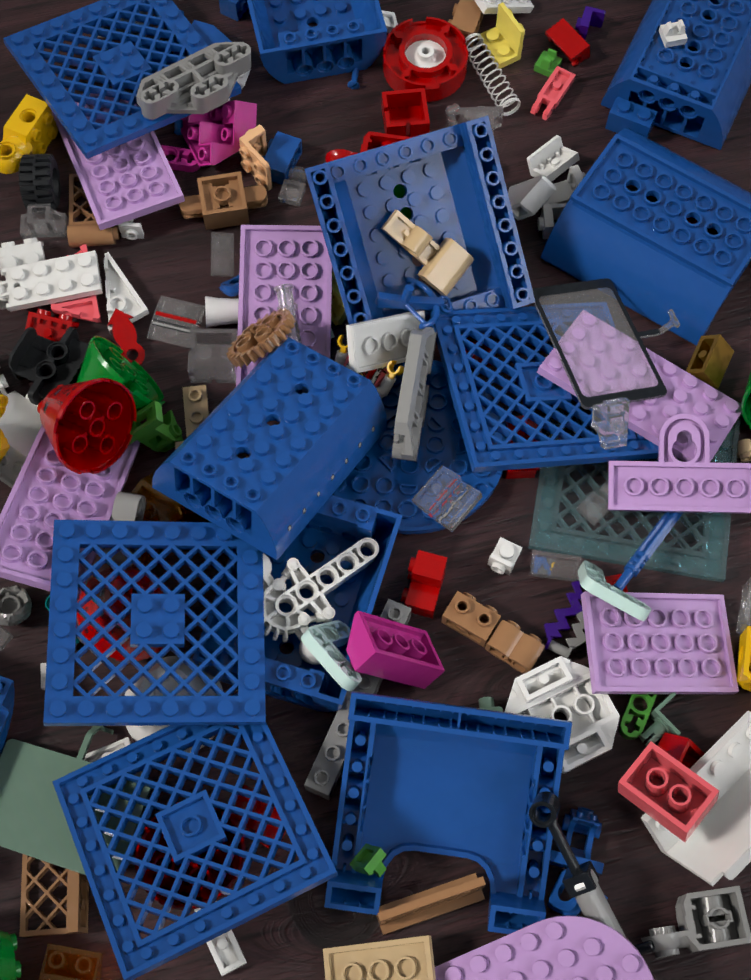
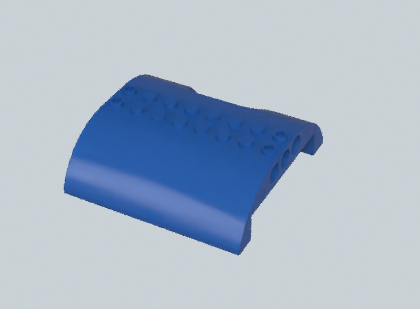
M352 691L332 862L338 876L327 881L324 907L373 915L379 913L385 872L380 878L375 873L369 876L356 872L349 864L365 844L380 847L386 853L385 858L382 860L386 868L393 857L403 851H420L462 857L479 863L485 869L490 882L487 926L489 932L511 934L533 923L544 920L546 917L544 897L553 836L548 827L541 828L533 824L529 817V809L535 797L541 792H552L557 797L559 795L564 751L569 750L572 721ZM539 806L542 812L551 813L546 806Z

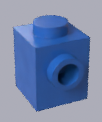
M219 0L220 13L236 21H239L249 8L247 0Z

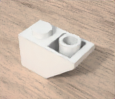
M544 175L511 186L508 195L514 218L521 220L535 215L553 195L557 187Z

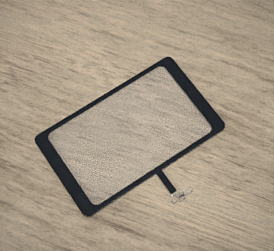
M608 278L532 289L535 298L534 305L582 408L588 410L660 398L666 395L667 389L641 338L659 336L674 326L678 328L680 323L673 309L668 311L670 316L669 322L661 328L637 332L613 282Z

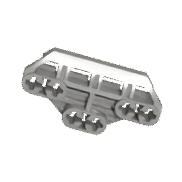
M244 42L213 43L142 79L136 95L137 104L141 107L142 115L147 119H156L166 113L205 114L225 104L232 93L238 76L251 69V47Z
M425 327L422 330L413 329L410 332L395 418L392 458L417 461L430 385H426L427 374H431L437 332L432 327Z

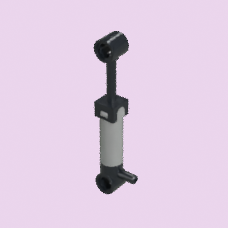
M545 791L539 793L529 809V817L536 826L541 828L548 827L569 869L566 870L562 882L570 898L575 897L584 917L600 921L625 936L598 884L599 876L591 860L579 865L557 822L561 807L559 798L552 792ZM539 806H546L551 813L542 812ZM651 940L634 945L641 955L655 950L654 943Z

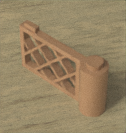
M69 174V226H67L69 247L78 248L84 244L87 247L115 245L116 240L120 239L118 226H112L100 231L93 213L90 214L85 210L90 206L88 200L81 206L75 203L81 196L85 199L87 198L83 188L79 189L75 186V181H79L77 174ZM81 213L87 217L84 221L75 222V218Z

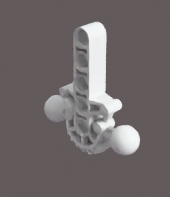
M372 538L361 539L310 575L302 567L298 559L290 558L281 573V578L275 580L271 576L272 563L269 557L263 553L264 626L266 627L264 635L267 636L270 632H273L274 641L278 639V635H283L282 641L287 642L288 635L295 633L301 641V636L309 628V623L331 622L335 616V610L331 607L325 596L372 564L379 552L378 543ZM367 547L372 551V555L365 556L361 553L360 549ZM340 562H350L352 564L353 569H343L340 565ZM329 575L333 582L331 584H324L320 580V576ZM287 579H290L293 587L286 591L285 582ZM305 588L309 589L312 592V597L303 598L299 591ZM279 604H290L292 611L288 613L282 612L279 609ZM308 608L314 613V616H309L303 611ZM301 641L299 653L302 659L309 664L319 665V661Z

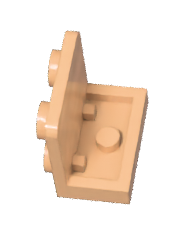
M259 124L255 128L249 129L245 135L239 138V152L242 158L241 166L247 173L250 172L254 176L258 185H263L269 191L272 189L270 165L262 157L267 153L266 131Z

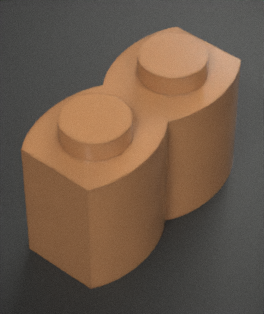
M502 620L486 644L485 650L517 671L525 674L531 671L545 646L538 636L523 633L517 623L511 620Z

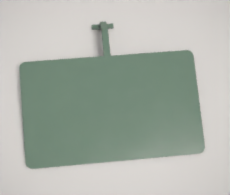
M92 726L84 737L77 758L16 739H10L6 742L0 757L1 847L86 875L52 781L90 764L91 762L84 761L93 736L98 731L113 735L114 731L112 729L105 728L104 726ZM127 780L122 792L132 794L137 783ZM117 783L109 786V788L115 789ZM144 786L140 797L148 799L152 788ZM102 793L97 804L107 807L112 795ZM119 798L114 809L124 812L129 801ZM136 803L131 815L141 818L145 806ZM95 811L98 822H100L103 813ZM111 816L106 828L116 830L121 819ZM128 821L123 833L133 836L138 824ZM103 834L107 846H109L112 836ZM120 839L115 852L125 854L130 842ZM112 858L118 871L122 861Z

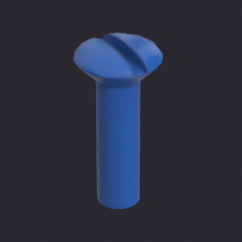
M359 68L353 69L351 81L347 84L353 90L360 87L357 82Z

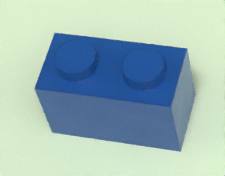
M617 96L609 112L605 129L619 133L622 129L628 127L648 138L658 111Z
M277 131L274 139H270L267 153L262 157L270 165L272 182L284 186L287 185L302 154V139Z

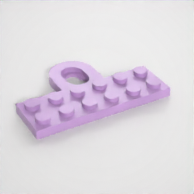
M691 414L674 415L666 420L660 429L658 437V462H608V511L751 514V463H710V436L705 423L700 418ZM681 431L690 433L692 442L696 446L695 457L687 462L677 460L672 453V446L677 440L678 433Z

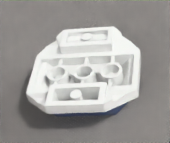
M562 656L515 678L504 711L555 719L554 713L561 712L566 716L567 721H572L569 750L564 751L563 774L610 751L620 717L608 694H592L589 668Z

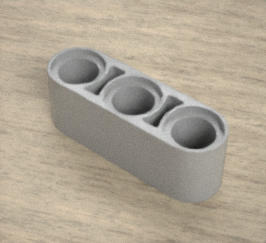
M122 491L118 492L114 500L110 521H143L146 508L145 496ZM105 548L104 553L107 554L112 548ZM127 549L132 554L137 551V549ZM120 551L111 558L117 565H121L127 560Z

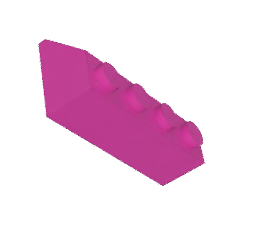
M357 611L354 614L346 651L350 658V664L356 672L425 689L445 671L427 631L361 611Z

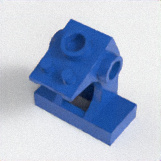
M578 807V810L571 808L570 814L564 815L562 830L566 831L565 837L569 845L571 844L573 832L587 835L584 850L571 847L579 865L591 860L593 839H599L602 823H599L597 815L593 814L594 811L585 807ZM551 850L549 865L568 869L569 867L561 852ZM591 860L598 876H600L603 872L604 863Z

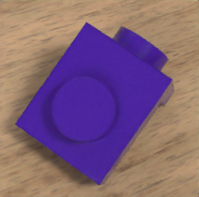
M585 6L582 18L578 17L575 30L579 31L578 34L584 40H586L589 26L602 27L605 10Z

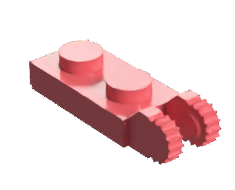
M557 66L537 95L530 113L536 115L543 103L547 105V108L543 112L542 119L547 121L574 82L576 74Z

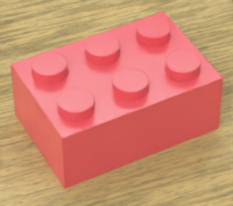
M652 741L618 782V793L683 842L688 840L717 802L719 795L718 789Z

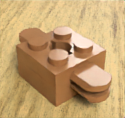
M241 171L197 178L199 195L184 197L185 201L179 203L182 217L185 219L203 217L206 230L249 224L248 209L265 207L268 203L266 188L263 185L244 188Z

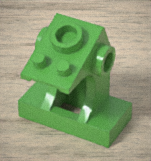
M154 400L136 412V421H133L130 432L133 437L129 445L137 440L153 451L167 452L175 447V442L184 441L182 430L177 424L173 412L170 410L167 414L163 415L162 405ZM147 418V421L145 423H140L141 421Z

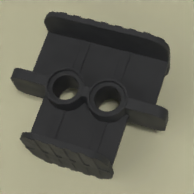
M29 327L21 335V338L10 353L8 365L15 379L21 380L26 378L34 382L28 392V398L32 404L38 405L58 385L77 383L89 344L79 341L77 329L69 327L61 340L56 342L37 335L36 330ZM52 373L50 376L44 377L46 374Z

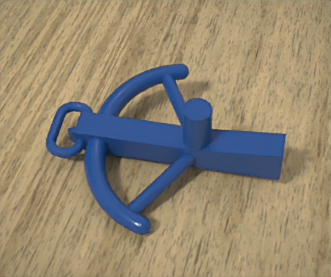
M411 277L406 278V282L411 284L405 285L402 295L378 292L375 300L377 308L404 309L405 311L408 309L421 322L419 325L420 329L434 325L439 319L440 310L444 313H451L453 311L449 297L444 295L436 297L429 286ZM416 285L421 288L429 297L412 296L414 286ZM443 299L447 300L449 310L444 309L446 304H444ZM415 310H433V316L426 322Z

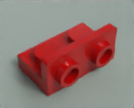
M38 309L37 313L29 311L25 330L32 327L36 330L37 335L56 342L61 340L69 327H79V323L72 321V316L59 314V318L51 316V311Z

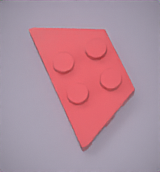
M87 245L80 246V251L75 254L88 252ZM97 295L51 304L53 314H64L96 323L102 322Z

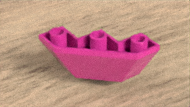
M233 100L208 113L192 114L180 119L183 121L181 133L199 166L216 165L239 151V138L245 135L249 129L256 127L257 104Z

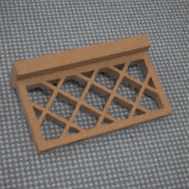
M23 854L19 937L88 933L89 882L86 875L69 869H65L60 874L53 867V864L42 861L45 866L35 876L30 871V864L35 858ZM50 869L57 879L47 889L39 880ZM62 882L67 887V895L60 902L52 892ZM37 884L44 894L34 904L29 899V891ZM49 897L57 906L46 917L39 907ZM60 910L66 915V928H57L51 922ZM36 912L43 922L36 930L28 931V919Z
M476 873L380 906L379 913L376 916L382 934L386 935L485 900L482 892L486 885L484 877L477 878Z

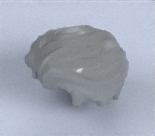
M15 585L3 587L0 590V625L17 626L30 616L32 602L24 588Z

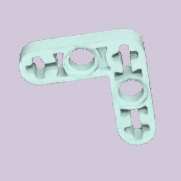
M587 560L582 562L577 571L582 588L641 621L647 619L652 610L648 605L607 583L603 570Z
M339 620L310 626L301 636L302 643L343 689L353 691L362 681L361 675L352 668L350 662L336 648L346 644L349 640L351 629Z

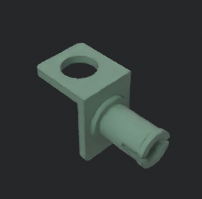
M671 693L649 715L654 720V723L643 734L639 735L642 742L649 736L652 737L645 746L651 741L655 744L662 738L664 732L678 736L681 735V732L660 712L674 698L676 693Z

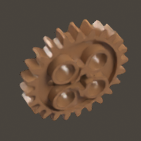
M280 308L277 312L274 310L270 315L267 313L263 319L259 318L256 323L250 324V326L243 330L242 335L236 337V341L231 343L232 346L228 348L229 351L226 353L227 358L235 367L240 366V368L244 365L248 366L252 361L255 363L259 357L264 358L267 352H272L275 347L280 345L282 340L287 338L286 335L292 332L290 329L295 327L294 323L296 322L294 316L286 308L283 310Z

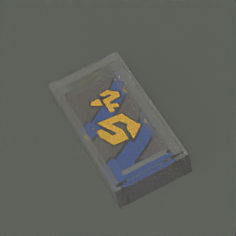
M533 550L529 576L572 582L579 581L577 571L581 566V556Z

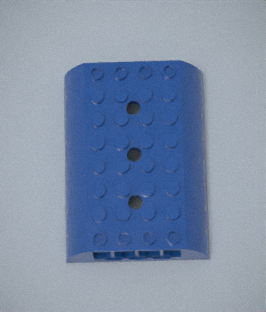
M288 337L282 340L280 345L275 347L272 352H269L162 463L153 475L152 488L278 560L387 430V416L382 399L371 380ZM277 421L280 424L270 426L267 422ZM247 453L250 457L241 459L237 455Z

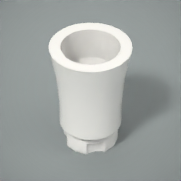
M205 296L206 328L238 324L239 298L230 299Z

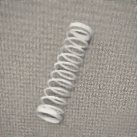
M479 33L468 35L465 38L466 42L472 37L479 36L467 45V50L470 52L468 55L469 61L472 63L473 68L476 69V73L480 76L484 87L487 88V92L491 94V99L495 101L494 104L498 107L500 114L508 116L515 113L519 109L521 101L517 98L516 94H512L513 88H510V83L505 81L506 76L501 75L502 69H499V64L494 62V56H490L491 51L487 50L488 46L483 43V37ZM480 39L475 46L468 48L473 41ZM481 45H485V50L476 56H471L474 50L481 47ZM486 51L489 52V55L480 62H474L478 56ZM488 58H493L490 64L484 68H478L482 62ZM492 64L497 65V67L494 70H492L488 74L482 75V72L486 68L490 67ZM500 70V74L494 79L485 81L490 74ZM504 77L501 83L494 87H489L494 80ZM503 83L508 84L501 92L493 93ZM508 89L512 90L510 95L497 100L501 93ZM515 101H518L514 109L509 112H502L504 107H508Z

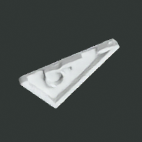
M109 252L105 253L104 269L108 322L115 309L133 316L134 318L129 319L132 323L148 315V308ZM112 325L108 326V330L112 335Z

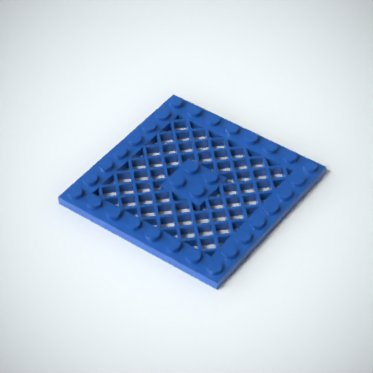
M100 0L3 38L7 49L86 159L192 115L166 113L156 119H147L142 115L141 107L134 106L135 102L137 103L136 95L141 80L152 75V70L158 72L170 66L166 65L167 62L176 63L186 58L185 54L190 56L208 46L172 0ZM139 11L148 12V14H141ZM120 19H128L129 22L120 21ZM135 21L143 22L144 24H135ZM149 25H157L158 28L149 27ZM102 26H107V27H111V28H110V30H108V29H104V28H101V27H102ZM116 29L125 30V32H118L116 31ZM131 31H132V32H136V33H140V34H139V36H138V35H133V34H130V33H131ZM83 33L91 34V37L82 36V35H83ZM145 35H151L155 37L154 39L145 37ZM97 37H105L106 40L97 39ZM160 37L169 39V41H162ZM112 39H115V40H120L121 42H120V43H116V42H111V41H112ZM69 41L72 42V44H64L63 42ZM78 44H84L87 47H79ZM141 45L149 46L150 49L141 48ZM93 47H98L102 49L101 51L93 50ZM156 48H159V49H164L165 52H160V51H155V50H156ZM44 49H52L53 51L52 53L44 51ZM59 51L66 52L68 54L67 56L59 54ZM171 51H174V52H178V53H180V54H179V55H174V54H170V52H171ZM74 54L81 55L82 59L75 58L73 56ZM152 59H157V60H161V62H160V63H157V62H152L151 60H152ZM55 62L63 63V65H62V67H61V66L54 65V63H55ZM69 65L77 66L78 68L77 70L71 69ZM84 68L92 69L93 71L92 73L86 72ZM64 77H73V80H66ZM79 80H88V84L81 83ZM237 81L229 98L241 94V86ZM94 83H102L103 87L95 86ZM126 88L134 91L133 93L125 92L124 89ZM75 90L83 91L84 93L83 95L75 94L74 92ZM90 93L99 95V97L95 98L90 97L89 95ZM105 96L114 98V100L109 101L105 100L104 98ZM120 99L129 101V104L119 103ZM87 104L95 107L94 109L85 108V105ZM100 108L110 109L109 113L100 111ZM116 111H121V112H125V114H124V116H123V115L115 114V112H116ZM96 119L105 120V123L101 124L95 121Z
M606 303L542 306L554 333L558 331L564 335L582 311L615 329ZM537 306L518 307L515 309L453 310L451 313L440 311L439 319L432 325V328L437 332L436 342L472 473L654 459L658 457L657 445L596 408L585 407L578 397L537 373L539 366L546 359L539 352L543 351L549 355L553 347L548 345L547 342L554 343ZM536 332L544 337V339L540 340L533 336V334ZM515 334L522 338V340L519 342L511 337V335ZM555 334V336H556V338H557V340H558V342H559L560 339H561V337H559V336H557V335ZM493 335L500 341L497 343L488 337ZM470 336L478 342L474 344L466 338ZM504 343L514 348V350L511 352L503 347ZM525 343H530L531 345L535 346L536 349L532 350L531 348L527 347ZM483 344L486 347L490 348L492 351L488 353L480 347ZM520 352L527 356L528 359L524 360L516 354ZM498 353L506 359L503 362L494 355ZM475 354L483 359V361L480 363L473 359L472 356ZM510 362L515 364L513 368L508 365ZM489 363L496 367L497 370L494 372L486 367V365ZM501 372L512 377L510 381L500 376ZM481 373L489 378V380L485 382L477 376ZM493 382H495L498 385L502 386L503 389L499 391L491 385ZM510 391L514 395L518 396L517 399L514 400L511 397L507 396L506 392ZM486 392L495 399L490 401L482 395ZM571 400L577 402L576 406L571 404ZM498 402L504 403L509 409L507 411L497 405ZM582 405L583 407L590 410L592 413L588 415L579 408ZM560 407L567 411L569 415L566 417L558 412L557 409ZM538 409L545 413L546 417L543 418L534 411ZM513 410L524 416L522 420L511 414ZM493 412L497 416L501 417L500 420H494L493 418L488 416L489 413ZM598 415L606 420V422L603 424L593 417ZM575 416L584 423L581 426L578 423L571 420V418ZM553 418L561 423L560 427L549 422V419ZM529 419L539 426L535 429L528 425L526 421ZM507 421L515 426L512 431L502 424ZM611 423L621 429V431L617 433L608 426ZM487 425L492 428L490 432L488 430ZM587 425L599 431L597 435L587 430ZM565 426L576 433L574 437L563 431ZM544 428L553 436L549 438L540 431ZM521 430L530 436L528 440L518 435V431ZM499 432L507 437V439L503 442L495 437L494 434Z
M54 520L44 726L265 725L262 551L212 522ZM100 548L112 549L107 554H105ZM127 549H138V550H137L134 554H132V553L129 552ZM153 549H165V550H164L162 553L158 554V553L155 552ZM180 550L190 551L186 555H184ZM206 550L217 551L214 554L210 555ZM92 551L101 558L93 566L84 559ZM119 551L127 558L120 566L111 559ZM145 552L154 559L146 567L138 560ZM171 552L180 559L173 567L164 560ZM197 552L206 559L199 567L190 560ZM223 553L232 560L225 568L216 560ZM79 563L87 569L80 577ZM105 563L114 570L106 578L97 571ZM132 563L140 570L133 578L124 572ZM158 564L167 571L159 579L151 572ZM184 564L193 571L186 579L177 572ZM210 564L219 572L213 579H210L203 572ZM235 565L237 570V579L229 573V571ZM91 575L100 582L92 590L83 583ZM118 575L127 582L119 591L110 584ZM144 576L154 583L146 591L137 584ZM171 576L180 583L173 591L163 584ZM197 576L206 583L199 591L190 585ZM222 577H225L232 584L225 592L216 585ZM78 587L86 594L79 602ZM107 588L113 596L103 603L96 595L102 589ZM133 588L138 594L131 595L130 603L123 595ZM159 588L164 594L152 593ZM184 588L193 596L186 603L185 594H179ZM210 588L219 596L212 604L203 597ZM236 589L237 603L229 597ZM90 600L99 606L92 615H89L82 608ZM117 600L126 607L118 616L109 608ZM197 600L206 608L199 616L190 609ZM223 601L232 608L225 617L216 609ZM77 612L85 619L78 627ZM105 612L112 621L102 628L95 620ZM130 613L131 629L122 621ZM210 613L219 620L212 629L202 621ZM236 613L237 628L229 621ZM185 614L193 620L186 628ZM89 625L99 632L90 641L81 634ZM116 625L126 632L117 641L108 633ZM197 625L206 633L199 641L189 634ZM222 626H225L233 633L225 642L216 634ZM76 637L84 644L77 653H75ZM104 637L112 646L102 654L94 645ZM129 638L130 647H137L131 654L121 646ZM184 638L193 645L185 654L178 649L184 648ZM210 638L220 646L212 654L202 646ZM236 638L237 653L229 646ZM150 647L165 648H163L158 654H156ZM88 650L98 658L89 667L80 660ZM117 650L125 659L115 667L107 658ZM143 650L153 658L144 667L134 659ZM170 650L179 658L171 667L162 659ZM197 650L206 658L198 667L189 659ZM223 651L233 658L225 667L216 659ZM75 663L83 670L76 679H74ZM103 663L111 672L101 680L93 671ZM129 663L139 671L130 680L120 672ZM156 663L166 671L157 680L148 672ZM183 663L193 671L185 680L175 672ZM210 663L220 671L212 680L202 672ZM236 664L237 678L229 672ZM87 676L97 684L88 693L78 685ZM115 676L125 684L116 693L106 685ZM142 676L152 684L144 693L134 685ZM169 676L180 684L171 693L161 685ZM196 676L207 684L198 693L189 685ZM223 676L233 684L225 693L216 685ZM238 688V696H230ZM74 689H75L81 696H74ZM102 689L109 696L94 695ZM130 689L136 696L122 695ZM157 689V690L160 691L164 696H149V695H150L154 690ZM185 689L191 696L176 695ZM212 689L218 696L203 695Z
M267 723L265 725H238L239 729L233 728L236 725H170L52 781L124 980H134L338 876ZM226 733L236 736L232 746L222 743ZM217 735L215 741L209 740V738ZM243 738L249 751L239 748ZM201 745L211 747L208 758L197 755ZM192 747V750H191L190 753L184 751V750H186V749ZM219 750L229 753L225 763L215 761ZM236 755L247 758L243 768L232 766ZM177 757L187 759L183 770L173 768ZM168 758L165 765L159 763ZM253 760L260 774L249 771ZM194 762L204 765L200 775L190 773ZM211 767L222 770L217 781L207 778ZM152 768L162 771L158 782L148 780ZM140 771H143L140 777L134 775ZM229 772L239 775L235 786L224 783ZM169 774L179 776L175 788L165 785ZM246 778L257 781L253 792L242 789ZM186 779L197 782L192 793L182 790ZM127 780L137 783L132 794L122 792ZM117 783L115 789L109 788V786ZM204 784L214 787L211 797H209L206 789L201 791ZM263 784H265L270 797L260 794ZM144 786L154 789L150 800L140 797ZM221 790L232 793L228 804L217 801ZM161 791L172 794L167 805L157 803ZM102 793L112 795L107 807L97 804ZM239 795L250 798L246 809L235 807ZM178 797L186 798L185 800L176 804ZM119 798L129 801L124 812L114 809ZM256 801L268 804L264 815L252 812ZM136 803L146 806L141 818L131 815ZM274 806L281 821L270 817ZM214 808L224 810L221 821ZM153 809L160 811L155 814L158 823L149 821ZM95 811L103 813L100 822H98ZM231 813L242 816L238 828L227 825ZM111 816L121 819L116 830L106 828ZM249 818L260 821L256 833L245 830ZM128 821L138 824L133 836L123 833ZM267 824L279 827L275 839L263 836ZM145 827L156 830L151 842L140 839ZM285 830L292 845L281 842ZM224 831L235 834L231 846L222 844L228 841ZM103 834L112 836L109 846H107ZM162 834L168 847L158 844ZM242 837L253 840L249 852L237 849ZM120 839L130 842L125 854L115 852ZM260 842L271 846L267 858L256 855ZM137 845L148 848L143 860L132 857ZM278 848L290 852L285 864L274 860ZM216 849L227 852L223 865L212 862ZM155 851L165 853L161 866L150 863ZM208 851L207 854H206V856H205V859L196 857V856H198V855H200V854H202V853ZM296 854H297L299 860L296 861V862H294V859H295ZM234 855L246 858L241 871L230 868ZM112 858L122 861L118 871ZM172 858L177 866L182 864L179 872L168 869ZM252 861L264 864L260 877L248 873ZM191 862L202 865L197 878L186 875ZM129 863L140 866L134 879L124 876ZM271 867L280 869V870H278V871H276V872H274V873L268 875L269 870H270ZM208 868L220 871L215 884L204 881ZM147 869L158 872L152 885L142 882ZM227 874L238 877L233 890L222 887ZM165 875L176 878L170 891L159 888ZM245 880L254 882L242 888ZM182 881L194 884L189 897L177 894ZM121 882L131 885L127 896ZM201 887L212 890L207 903L196 900ZM138 888L149 891L144 904L133 901ZM219 893L228 895L216 902ZM156 894L167 897L162 910L151 907ZM174 900L186 903L181 916L169 913ZM193 906L201 908V910L189 915ZM131 907L141 910L137 921L134 918ZM148 913L159 916L154 930L143 927ZM166 919L175 922V923H173V924H171V925H169V926L163 928V926H164V924H165V922H166ZM140 933H143V934H146V935H149V936H147V937H145V938L142 939V936H141Z

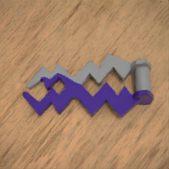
M580 581L571 583L575 593H566L571 608L554 609L558 622L544 624L547 637L544 649H549L564 658H568L571 651L586 642V636L583 632L585 630L583 610L579 602L583 593L580 588ZM576 616L580 623L571 625L576 638H566L569 648L552 640L554 638H562L559 631L570 630L566 617Z

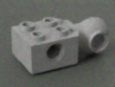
M740 886L693 892L679 896L675 906L679 932H676L674 925L649 929L650 936L641 938L642 942L653 941L655 950L652 952L655 953V958L679 955V948H687L690 953L751 943V932Z

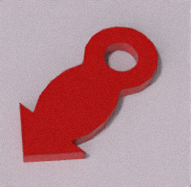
M115 309L107 326L112 325L113 337L121 349L124 350L121 355L132 362L133 360L127 357V352L135 350L138 353L135 361L141 365L145 359V350L137 343L136 329L129 320L134 317Z

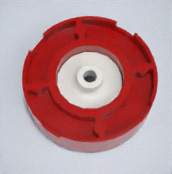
M426 17V21L417 22L408 19L398 24L388 34L383 47V72L387 83L394 91L425 88L427 102H433L452 95L465 80L468 63L466 39L460 30L451 23L434 17Z

